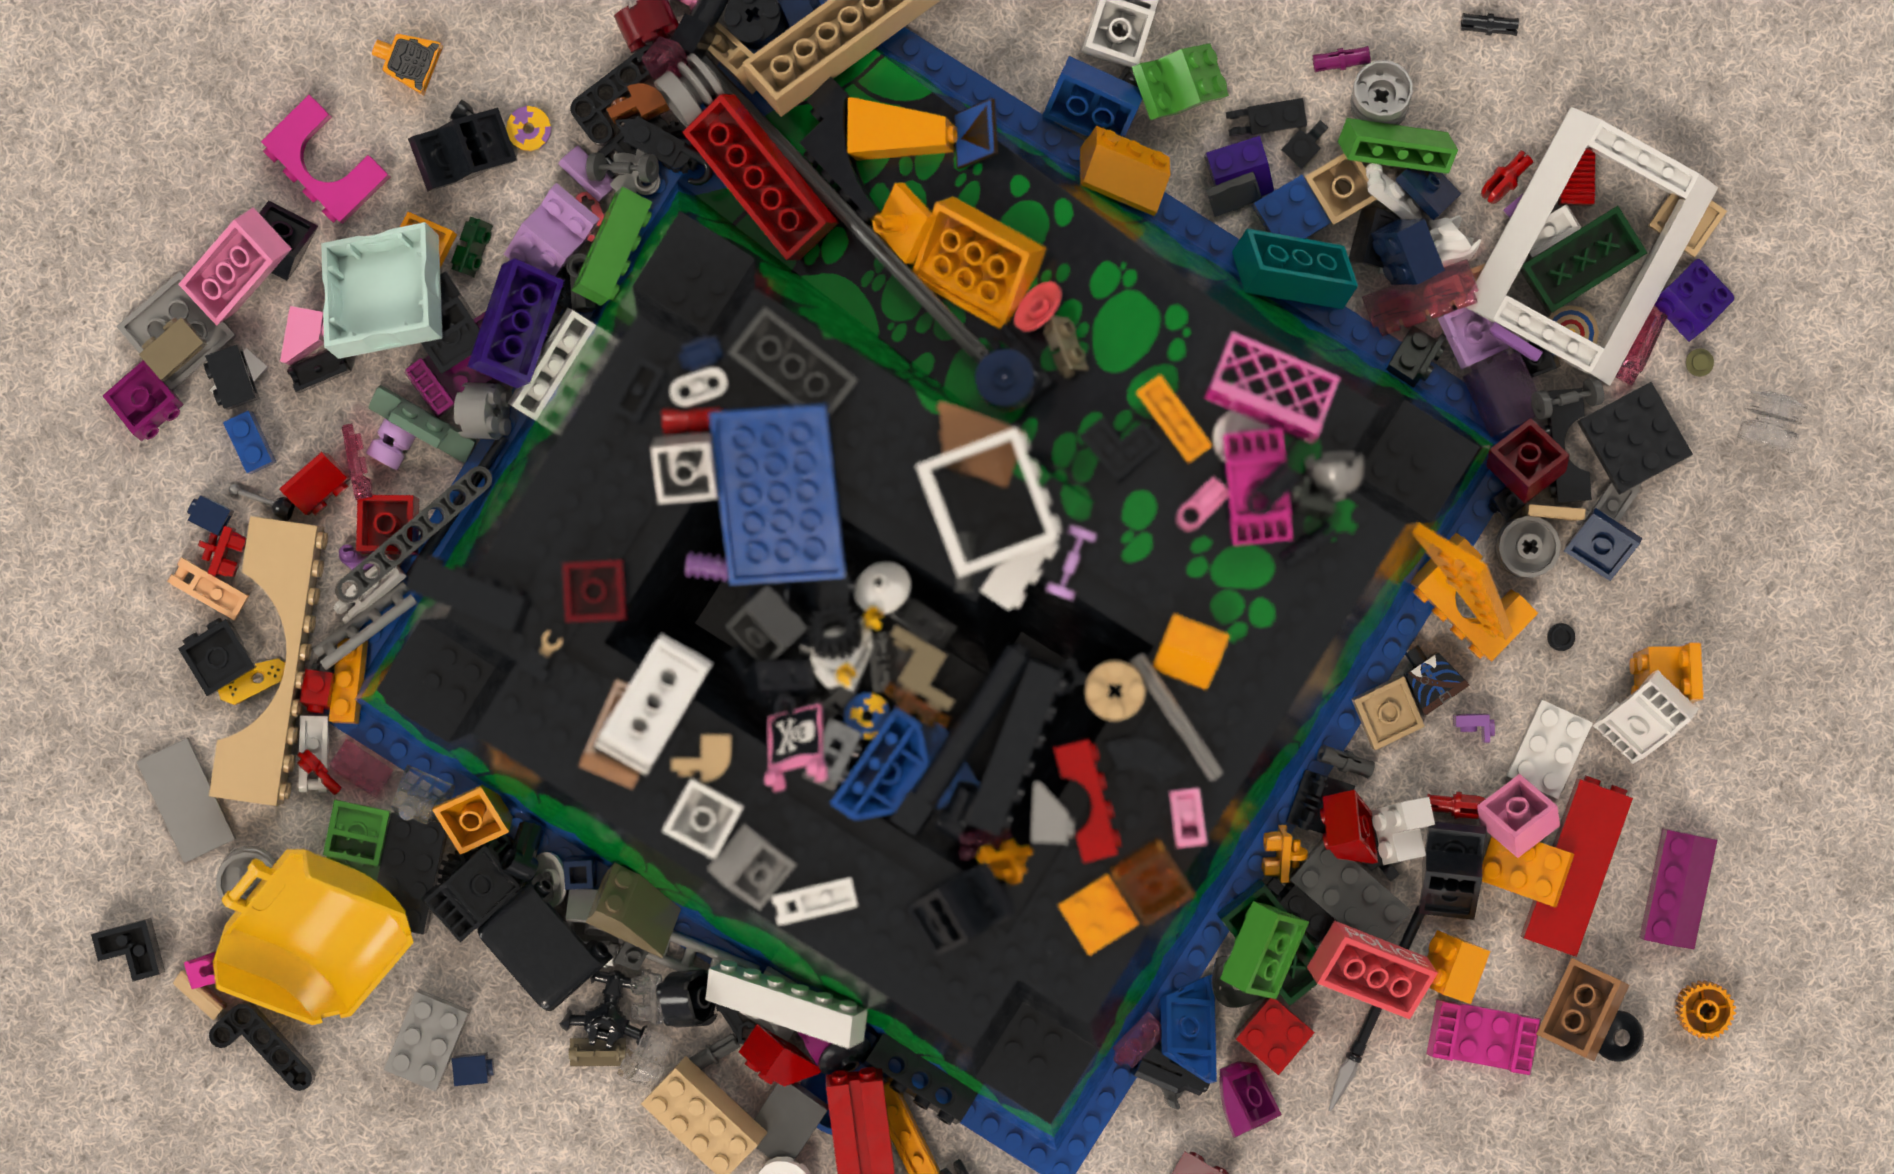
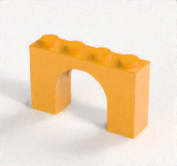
M1455 533L1448 540L1477 559L1481 560L1483 558L1459 534ZM1432 558L1418 571L1410 582L1416 588L1413 593L1423 603L1429 601L1434 606L1431 610L1433 614L1442 622L1447 619L1453 625L1450 631L1461 641L1465 638L1471 644L1468 649L1479 659L1484 656L1492 662L1538 614L1519 593L1510 589L1501 599L1513 632L1507 640L1500 636L1495 638L1483 630V625L1477 617L1467 618L1460 614L1455 601L1456 590L1447 583V578Z

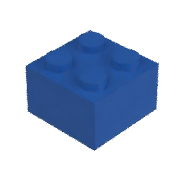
M1300 175L1252 205L1264 228L1270 233L1306 239L1331 223L1303 175Z

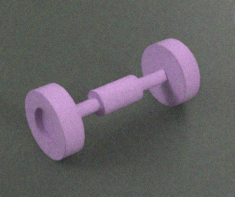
M1070 525L1067 533L1078 538L1073 551H1069L1063 571L1065 573L1060 586L1048 582L1045 591L1073 601L1076 592L1065 589L1070 573L1074 574L1080 558L1078 552L1083 539L1095 543L1097 534Z

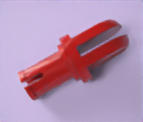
M1520 150L1506 167L1498 166L1494 170V175L1483 186L1481 196L1484 199L1488 198L1487 201L1491 204L1500 201L1510 190H1514L1518 186L1517 178L1534 163L1532 158L1528 154L1524 157L1526 152Z
M1456 791V794H1453V797L1431 794L1427 796L1430 799L1432 812L1452 813L1451 816H1454L1456 820H1460V818L1479 819L1477 805L1485 800L1484 797L1466 795Z

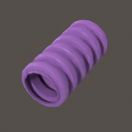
M690 551L686 559V577L690 578L691 575H695L699 579L700 576H704L706 580L709 577H713L714 581L722 578L723 582H727V579H729L727 558H721V555L712 557V554L709 553L707 556H703L701 552L698 555H694V552Z

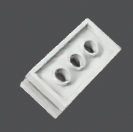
M661 634L601 731L595 746L647 775L713 663L666 635ZM661 681H666L670 683L671 686L664 685ZM647 705H653L657 710L650 709ZM633 728H637L641 730L643 733H636L633 731Z

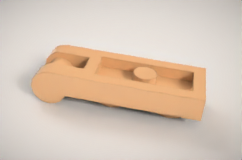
M181 557L177 563L179 566L174 575H170L167 582L232 620H236L249 595L216 576L207 574L208 572ZM188 572L195 575L190 584L184 581Z

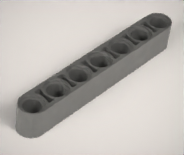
M482 466L469 470L336 584L335 595L341 602L352 603L361 597L487 490L492 482L490 471ZM473 473H479L484 477L485 483L483 487H475L472 484L471 476ZM452 491H458L462 494V505L457 506L451 503L449 496ZM431 509H436L442 514V521L435 524L429 520L428 512ZM414 527L420 531L421 538L418 542H412L408 539L406 534L408 528ZM392 545L399 550V558L397 560H390L386 557L385 549L387 546ZM366 564L376 566L378 569L376 578L371 579L365 576L363 568ZM351 582L355 585L356 594L353 597L343 594V583Z

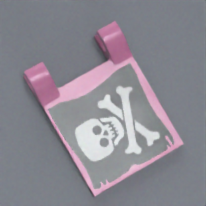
M821 704L796 709L790 715L784 712L768 716V770L765 773V784L767 786L773 785L774 792L786 789L783 771L807 766V774L809 776L815 775L816 782L828 779L823 752V708Z

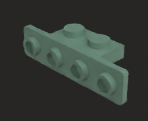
M382 385L378 386L368 406L370 410L388 419L389 422L463 463L469 458L476 443V439L461 437L458 432L461 430Z

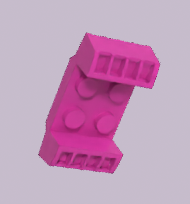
M1282 428L1223 434L1222 446L1223 457L1226 460L1231 513L1229 521L1233 545L1292 540L1289 491L1265 515L1251 513L1244 505V497L1247 491L1259 484L1282 461L1286 464ZM1262 493L1256 494L1252 499V505L1257 510L1263 508L1266 504V497Z
M1436 999L1426 1054L1434 1058L1449 1061L1454 1059L1507 1069L1514 1073L1531 1075L1538 1035L1536 1034L1541 1024V1018Z

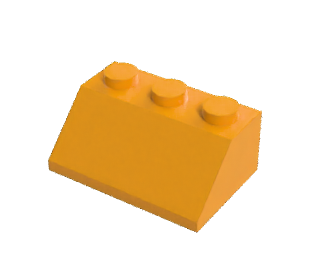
M1096 126L1080 147L1081 186L1155 216L1170 178V157L1161 151H1155L1143 146L1135 140L1122 137L1112 130Z

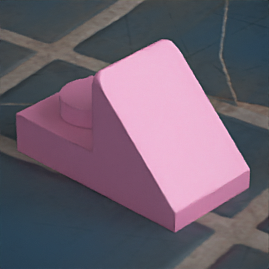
M1199 788L1170 791L1173 831L1177 848L1206 845Z

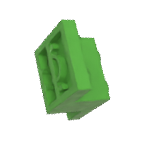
M1210 43L1183 48L1157 60L1140 63L1131 67L1150 120L1177 115L1204 103L1229 96L1226 80L1222 76L1217 63L1216 52L1212 49Z
M335 799L323 855L327 856L326 858L358 870L377 881L391 811Z

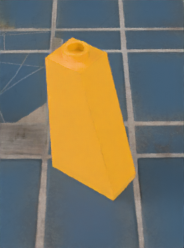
M848 98L847 153L856 161L954 152V143L958 139L957 128L945 116L858 98Z

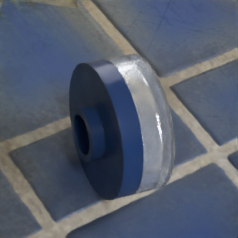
M1010 349L996 350L985 356L977 367L975 376L977 389L981 399L989 407L998 411H1013L1024 406L1032 397L1035 389V377L1030 362L1021 353Z

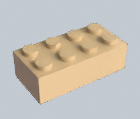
M687 1056L671 1070L641 1103L644 1108L715 1174H730L759 1145L768 1133Z

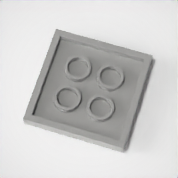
M182 272L176 274L116 326L139 353L143 351L142 345L153 336L157 339L165 332L163 327L173 318L177 320L181 317L186 319L208 345L167 381H164L171 390L176 389L207 362L205 355L220 351L237 336L224 321L216 326L178 285L185 277Z

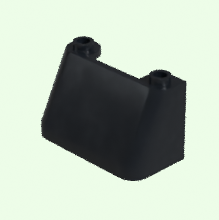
M539 872L479 926L477 932L483 943L542 1009L553 1011L606 965L613 956L602 942L591 940L585 944L549 903L554 896L553 886Z

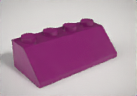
M1662 828L1639 938L1655 943L1695 950L1718 840Z

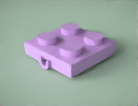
M1465 307L1438 318L1461 370L1509 348L1507 344L1490 334L1489 330L1493 326V322Z

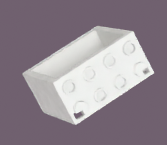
M1017 427L916 465L958 578L1057 542L1059 540L1057 534L1062 533L1057 516L1050 517L1047 509L1052 504L1045 487L1040 489L1036 479L1041 478V474L1035 459L1029 461L1026 451L1030 450V445L1025 432L1019 433ZM1012 442L1046 534L966 564L931 472Z

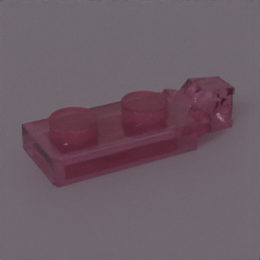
M1654 309L1651 310L1616 375L1617 379L1633 385L1639 372L1641 373L1647 364L1668 317L1666 314Z
M352 423L343 425L342 432L355 500L372 497L371 479L364 476L365 473H368L365 456L360 457L359 451L364 449L361 433H355Z

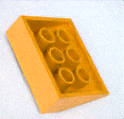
M955 197L936 202L932 213L935 219L919 250L912 271L931 291L1001 329L1000 327L1004 324H1009L1017 307L1038 274L1047 248Z

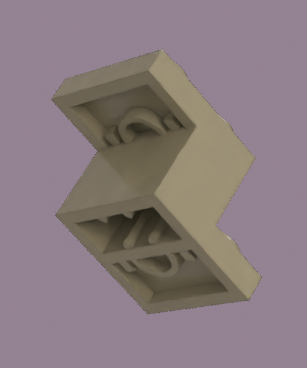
M896 625L890 636L895 638L892 644L906 652L910 648L915 650L898 679L902 683L900 689L913 697H916L918 693L928 698L925 704L940 713L943 708L949 711L954 700L929 686L947 655Z

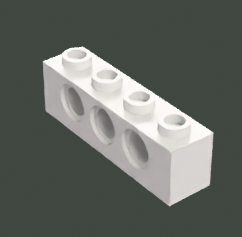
M567 308L541 349L531 382L516 388L508 404L536 421L596 325Z

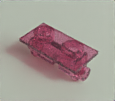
M1149 1011L1113 1047L1115 1050L1114 1061L1118 1065L1128 1063L1133 1068L1161 1039V1024Z

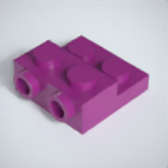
M144 360L103 395V398L129 431L140 441L154 438L159 432L158 427L166 420L172 421L176 419L180 414V408L184 405L174 391L163 380H160Z

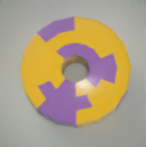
M524 106L515 110L510 115L506 127L510 141L515 147L523 151H535L547 144L552 129L547 115L542 110L532 106ZM527 124L534 126V131L530 134L524 132V127Z

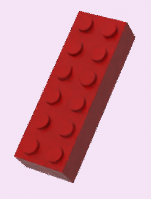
M720 94L683 131V134L787 261L801 260L839 223L735 95Z

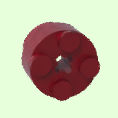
M668 0L636 1L637 4L630 9L626 6L614 15L618 28L631 53L637 52L650 41H652L653 45H657L667 40V35L675 32L679 23Z

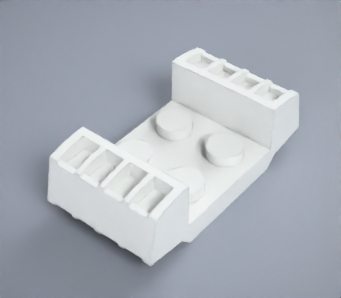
M1656 670L1646 678L1637 691L1619 704L1616 701L1607 708L1592 726L1601 732L1602 736L1606 737L1622 755L1624 754L1630 760V763L1634 764L1640 759H1644L1673 737L1692 720L1699 708L1694 706L1659 670Z

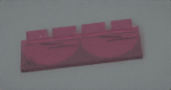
M1465 259L1445 266V271L1418 285H1392L1362 296L1373 328L1378 327L1381 335L1386 336L1401 330L1399 322L1401 318L1405 328L1427 321L1426 309H1428L1431 318L1434 319L1454 311L1451 303L1452 300L1455 301L1458 310L1476 304L1477 298L1474 292L1479 291L1468 260Z

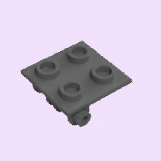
M907 630V632H909L910 634L924 641L922 638L914 634L912 631ZM892 632L872 634L875 646L870 657L873 692L901 690L902 683L898 679L915 652L912 648L906 652L892 644L895 638L890 636Z

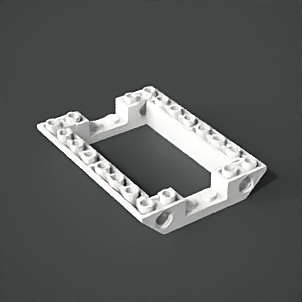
M1570 107L1465 300L1463 307L1493 323H1498L1510 332L1518 334L1560 357L1562 361L1592 377L1598 378L1601 382L1610 386L1718 187L1696 171L1607 122ZM1587 146L1591 147V151L1603 158L1612 159L1656 183L1655 186L1665 192L1684 198L1678 200L1600 345L1589 341L1506 295Z

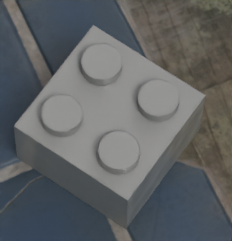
M711 432L654 437L651 452L658 504L717 499L719 492Z

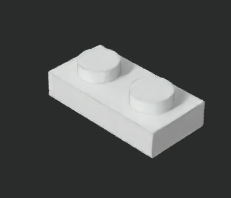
M1567 204L1549 215L1529 252L1532 258L1582 228Z

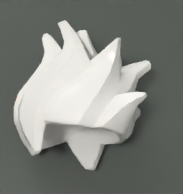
M1460 215L1450 219L1444 217L1428 222L1432 228L1430 234L1444 268L1469 261L1481 243V239L1473 243L1474 238H1469L1458 230L1462 221Z

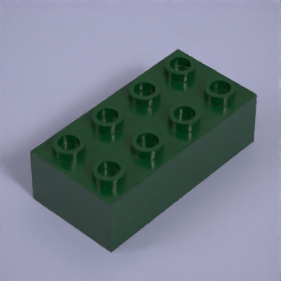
M1616 206L1523 264L1520 271L1547 315L1648 252L1619 206Z
M1261 879L1216 913L1235 938L1241 931L1246 912L1251 907L1253 901L1267 904L1286 912ZM1305 934L1279 992L1289 1006L1317 985V982L1307 968L1317 949Z

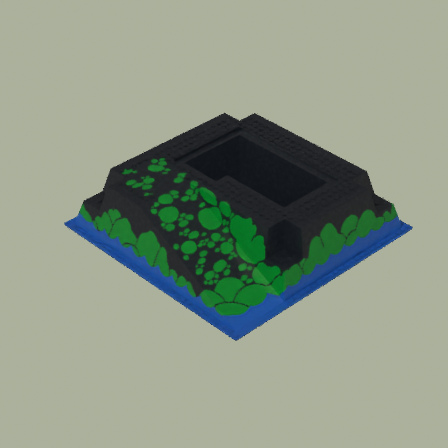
M819 0V1H820V4L822 5V4H824V3H825L826 1H828V0ZM754 16L752 20L758 21L760 16ZM787 18L785 31L791 28L787 21ZM904 27L836 76L834 80L852 98L945 116L953 124L955 113L993 98L995 99L998 154L962 169H957L956 143H954V152L859 160L856 162L867 191L881 212L895 183H904L931 213H933L936 202L955 197L1046 247L1047 249L1038 274L1027 293L1044 282H1054L1060 287L1061 300L1053 316L1070 319L1075 327V335L1079 345L1085 353V361L1089 370H1074L1075 374L1073 376L1064 378L1063 374L1059 373L1053 357L1061 349L1058 348L1055 351H1051L1044 334L1045 324L1051 322V320L1032 331H1022L1015 324L1014 313L1007 326L1018 339H1021L1056 384L1035 402L1027 397L1022 403L1013 407L1001 408L993 406L982 398L977 389L975 376L978 364L825 203L824 205L839 223L801 260L787 261L715 172H713L711 179L707 183L692 185L688 183V179L701 178L705 172L703 165L698 164L696 170H688V173L683 174L682 172L675 173L671 169H667L658 161V174L661 179L659 189L651 195L636 193L652 201L649 208L652 215L647 225L641 227L638 233L641 236L640 243L634 252H630L627 258L631 262L624 276H619L616 284L620 285L615 298L613 300L609 299L602 306L598 304V309L593 312H576L594 323L596 327L536 421L513 406L510 407L511 432L509 435H503V437L508 439V442L489 469L492 475L491 485L460 512L432 554V556L445 560L444 567L454 570L455 565L472 571L470 577L481 580L483 575L498 581L497 587L507 591L509 586L524 591L523 598L531 600V604L519 634L408 591L403 595L404 599L412 594L417 604L367 640L368 649L364 681L355 698L361 705L359 724L333 723L330 721L329 723L448 799H452L480 785H484L500 795L513 816L510 831L505 834L509 838L515 839L520 822L536 823L544 831L537 855L543 852H552L560 858L562 863L567 857L595 856L597 884L592 888L593 890L599 889L604 874L614 863L641 875L681 908L673 929L674 931L760 966L761 974L769 966L797 984L806 985L809 987V990L818 993L826 992L833 995V998L841 1001H853L857 1003V1006L867 1009L864 1036L869 1040L871 1047L878 1036L885 1033L978 1093L960 1122L962 1125L1039 1174H1076L1137 1078L1130 1073V1069L1135 1056H1139L1137 1052L1143 1039L1147 1037L1157 1042L1161 1040V997L1200 979L1229 933L1228 928L1216 913L1259 879L1262 880L1264 878L1261 870L1263 857H1276V851H1265L1263 847L1264 833L1278 831V825H1287V833L1291 834L1297 825L1287 823L1286 820L1305 769L1325 776L1329 775L1334 766L1317 761L1319 748L1325 744L1340 751L1345 750L1361 725L1351 698L1390 679L1430 616L1434 606L1429 601L1423 603L1413 593L1416 588L1410 583L1418 571L1431 559L1413 535V531L1420 523L1446 540H1449L1457 533L1474 546L1494 515L1488 508L1490 499L1506 487L1486 467L1489 449L1526 421L1434 362L1430 364L1434 369L1426 381L1420 379L1415 387L1402 381L1385 370L1400 346L1401 341L1346 306L1343 309L1246 293L1232 254L1240 239L1164 192L1155 216H1152L1081 186L1080 147L1085 142L1084 140L1054 121L1043 117L1040 112ZM748 48V49H749L753 54H755L757 51H759V50L762 49V48H759V49H750V48ZM719 63L717 67L807 160L803 155L806 149L800 142L820 123L810 113L813 107L806 101L809 97L783 116H780L757 90L751 94ZM703 104L700 105V108L703 112L706 109V107ZM677 137L692 146L687 137ZM818 163L815 166L812 165L820 174L824 170ZM647 182L642 183L643 186H649L651 184ZM836 182L831 185L837 192L841 189ZM854 201L849 204L855 211L859 208ZM870 220L867 224L873 229V221ZM916 259L914 263L906 264L911 270H913ZM933 292L990 353L995 351L986 340L991 335L1000 342L1003 349H1008L1013 345L1004 336L1001 329ZM766 307L858 379V383L829 418L846 574L850 575V581L857 582L859 576L874 564L881 562L896 563L903 567L910 577L911 590L908 597L912 600L916 598L957 627L941 650L947 656L931 682V687L954 700L949 711L943 708L940 713L926 705L925 703L928 698L919 693L916 697H913L903 690L873 692L870 659L857 683L859 687L855 691L857 695L874 693L881 696L889 706L890 715L895 707H897L920 723L940 719L949 734L1008 644L1014 646L1018 642L1031 651L1029 656L1032 659L1038 658L1057 667L1063 666L1067 659L1074 658L1078 662L1077 666L1080 671L1084 672L1088 678L1094 668L1105 662L1120 661L1132 666L1131 660L1139 654L1145 655L1151 666H1153L1172 614H1176L1230 635L1207 690L1155 670L1222 769V775L1215 780H1209L1145 684L1144 700L1137 712L1126 719L1114 721L1100 717L1090 708L1085 696V682L1084 684L1076 685L1071 693H1064L1063 696L1058 695L1054 705L1058 707L1056 717L1052 724L1047 723L1044 731L1048 735L1041 751L1037 749L1033 759L1037 761L1035 770L1030 778L1026 777L1023 787L1026 788L1024 798L1020 805H1015L1012 812L1013 815H1016L1013 826L1009 832L1005 830L1000 836L973 826L966 840L963 843H958L935 829L936 821L945 808L937 809L921 834L913 836L890 819L894 814L853 820L830 804L842 785L838 783L835 790L832 791L803 777L806 766L783 771L786 789L774 792L773 785L767 786L765 784V773L768 770V716H772L773 713L767 705L763 707L757 699H748L747 685L724 655L740 644L725 626L747 604L745 599L754 584L730 585L729 579H727V582H723L722 578L714 581L713 577H709L708 580L704 576H700L699 579L695 575H691L690 578L686 577V559L690 551H693L694 555H698L701 552L703 556H707L709 553L712 554V557H716V555H721V558L726 557L720 500L718 494L717 499L658 504L651 446L654 437L663 436L662 408L689 411V409L701 410V408L713 409L715 407H720L721 410L793 406L792 403L728 353L762 309ZM1232 332L1340 377L1322 423L1323 426L1319 436L1313 444L1283 432L1286 465L1300 479L1298 483L1304 477H1307L1305 458L1314 455L1315 460L1323 458L1322 453L1338 451L1355 452L1356 458L1360 454L1363 455L1364 472L1361 484L1354 491L1346 493L1345 499L1330 500L1335 502L1333 514L1327 519L1332 528L1323 533V535L1335 529L1338 537L1333 538L1317 549V554L1314 556L1308 555L1291 569L1286 566L1285 562L1295 555L1283 561L1279 554L1300 541V537L1303 534L1309 535L1326 522L1292 513L1293 504H1290L1292 540L1234 546L1230 531L1229 518H1231L1229 497L1194 531H1184L1179 528L1176 522V514L1182 505L1193 497L1212 477L1219 480L1228 490L1226 463L1215 452L1212 438L1213 430L1219 419L1233 410L1204 398ZM706 335L708 338L715 335L723 357L717 359L718 363L698 371L707 368L720 369L728 380L726 391L719 397L692 406L682 407L677 405L670 396V387L676 379L692 374L689 368L683 369L677 353L682 352L681 345ZM1234 342L1232 352L1236 360L1248 357L1249 353L1246 347ZM1265 355L1257 358L1263 372L1276 368L1271 357ZM638 357H641L665 370L667 373L641 422L638 424L614 411L611 407ZM1228 357V360H1227L1226 364L1231 363L1229 357ZM1252 361L1239 365L1245 379L1258 374ZM1294 367L1285 369L1290 383L1303 379L1299 369ZM1234 368L1223 371L1220 380L1230 384L1239 381ZM1279 372L1266 377L1272 390L1285 386ZM1159 375H1161L1212 444V447L1189 464L1136 394L1138 390ZM715 377L708 380L710 388H716L719 384L718 379ZM1320 378L1311 381L1318 395L1327 392L1331 384ZM1261 379L1248 383L1251 393L1258 396L1267 393ZM1306 384L1293 388L1299 402L1312 397ZM513 387L512 390H511L512 394H513V393L515 392V390H516L515 387ZM682 387L680 390L681 397H689L691 394L690 388ZM1288 391L1275 395L1279 405L1287 407L1293 404ZM1325 398L1320 399L1322 405H1323V402H1324ZM938 402H944L981 414L1026 432L1025 435L1030 445V450L1026 451L1029 461L1034 459L1041 474V478L1036 479L1040 489L1046 488L1052 503L1047 509L1050 517L1057 516L1062 533L1057 534L1059 540L1056 543L1060 546L1051 559L1045 557L1039 567L1043 571L1034 584L1028 582L1023 592L1027 596L1018 609L1012 606L1009 611L980 591L995 567L1004 562L975 572L973 575L974 592H955L956 570L916 467L920 463L941 456L942 444L939 438L941 421L940 412L937 411ZM1315 402L1302 406L1306 416L1317 420L1319 411ZM1102 417L1120 439L1124 438L1144 421L1162 443L1159 448L1117 482L1079 437ZM690 431L676 435L690 434ZM494 439L479 440L452 485L469 470L479 465L495 441ZM1018 458L1008 487L1003 488L979 477L962 476L944 467L931 472L956 539L958 532L976 533L974 559H982L1046 534ZM484 478L482 479L478 487L484 486ZM1309 484L1307 495L1311 496L1312 492L1316 491ZM1292 489L1289 490V499ZM452 491L450 493L451 503L455 501L460 492ZM1189 509L1183 512V518L1187 523L1193 524L1197 522L1198 516L1195 511ZM435 510L429 520L432 523L438 524L442 520V514L440 511ZM1070 525L1097 534L1095 543L1083 539L1078 552L1080 558L1074 574L1070 573L1065 589L1076 592L1073 601L1045 591L1048 582L1060 586L1065 573L1063 571L1069 551H1073L1078 538L1067 533ZM427 541L419 546L418 554H410L403 560L400 568L405 574ZM624 560L627 619L566 622L563 563ZM406 575L399 584L404 582L407 586L410 577ZM819 580L818 595H819V593H820V580ZM785 582L763 583L754 595L755 597L768 585L783 600ZM791 597L789 609L800 616L806 627L809 626V617L813 618V616L803 612ZM849 598V607L853 609V613L856 612L859 619L863 618L865 611L860 608L855 598ZM394 602L381 611L380 614L383 615L395 606ZM885 614L883 618L878 619L881 622V628L879 630L872 628L870 631H872V634L892 632L896 625L905 631L909 629ZM370 619L368 622L362 625L358 632H360L369 624H371L372 620ZM806 629L774 661L809 660L811 658L810 655L800 652L803 638L805 636L809 637L808 630ZM546 631H550L551 634L547 639L548 644L556 645L560 638L563 639V644L559 649L554 650L549 657L551 661L545 670L551 674L544 683L518 667L530 648L538 652L543 645V635ZM661 634H664L711 661L713 664L647 775L640 772L634 788L630 789L581 768L579 764L616 679L630 685ZM814 672L815 688L803 697H791L795 701L796 709L804 708L807 700L817 695L825 687L815 676ZM1068 673L1067 677L1070 679L1072 674ZM1024 674L966 761L980 785L988 769ZM661 681L664 685L671 686L670 683ZM1112 683L1109 684L1110 692L1107 694L1109 698L1112 696L1119 698L1122 695L1119 691L1122 687L1120 683L1116 686ZM835 701L832 706L839 713L833 720L846 725L844 712L847 704L842 708ZM324 709V713H323V714H321V713H314V714H315V715H329L330 710ZM869 710L862 713L863 720L871 721L873 713ZM702 734H732V757L730 764L725 772L716 779L709 782H701V771H696V776H678V771H672V758H701ZM1122 737L1150 739L1165 746L1174 753L1185 769L1160 783L1151 773L1142 768L1130 767L1119 771L1104 743ZM874 738L859 739L858 743L863 746L856 760L849 759L846 768L850 769L848 776ZM1088 739L1090 745L1096 744L1100 761L1094 763L1097 773L1103 772L1107 789L1102 790L1104 802L1110 801L1114 818L1109 819L1111 830H1118L1121 847L1116 848L1117 855L1083 863L1075 833L1087 823L1091 814L1092 802L1087 789L1081 783L1073 779L1061 777L1054 747ZM694 778L744 805L718 855L740 828L746 824L797 864L772 896L851 877L858 907L778 925L776 920L778 911L776 905H773L771 897L759 910L725 887L707 870L715 859L663 832L689 781ZM1033 780H1039L1067 810L1069 818L1074 819L1073 837H1068L1067 844L1031 841ZM1199 788L1206 845L1177 848L1173 831L1170 791ZM1012 839L1015 840L1019 847L1030 845L1033 849V854L1027 858L1024 864L1027 868V873L1023 874L1022 881L1019 884L1010 885L1005 879L996 878L1004 893L1010 899L1016 913L990 926L970 941L936 957L906 906L931 893L952 878L980 865L976 857L982 846L991 845L996 852H999L1001 844ZM1108 874L1139 924L1089 955L1058 904ZM796 900L787 902L790 913L798 911ZM698 952L696 953L697 957L708 964L711 963L712 958ZM896 1059L889 1060V1069L893 1073H899L901 1070L900 1062ZM914 1074L912 1077L913 1085L916 1088H923L924 1078L919 1074ZM942 1089L936 1091L938 1102L946 1104L948 1101L946 1091Z

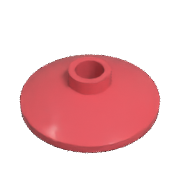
M1044 282L1028 292L1017 307L1014 318L1016 326L1022 331H1032L1049 321L1061 300L1060 287L1054 282Z

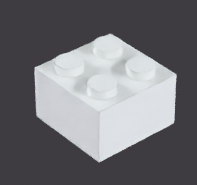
M692 778L663 832L715 859L744 805Z

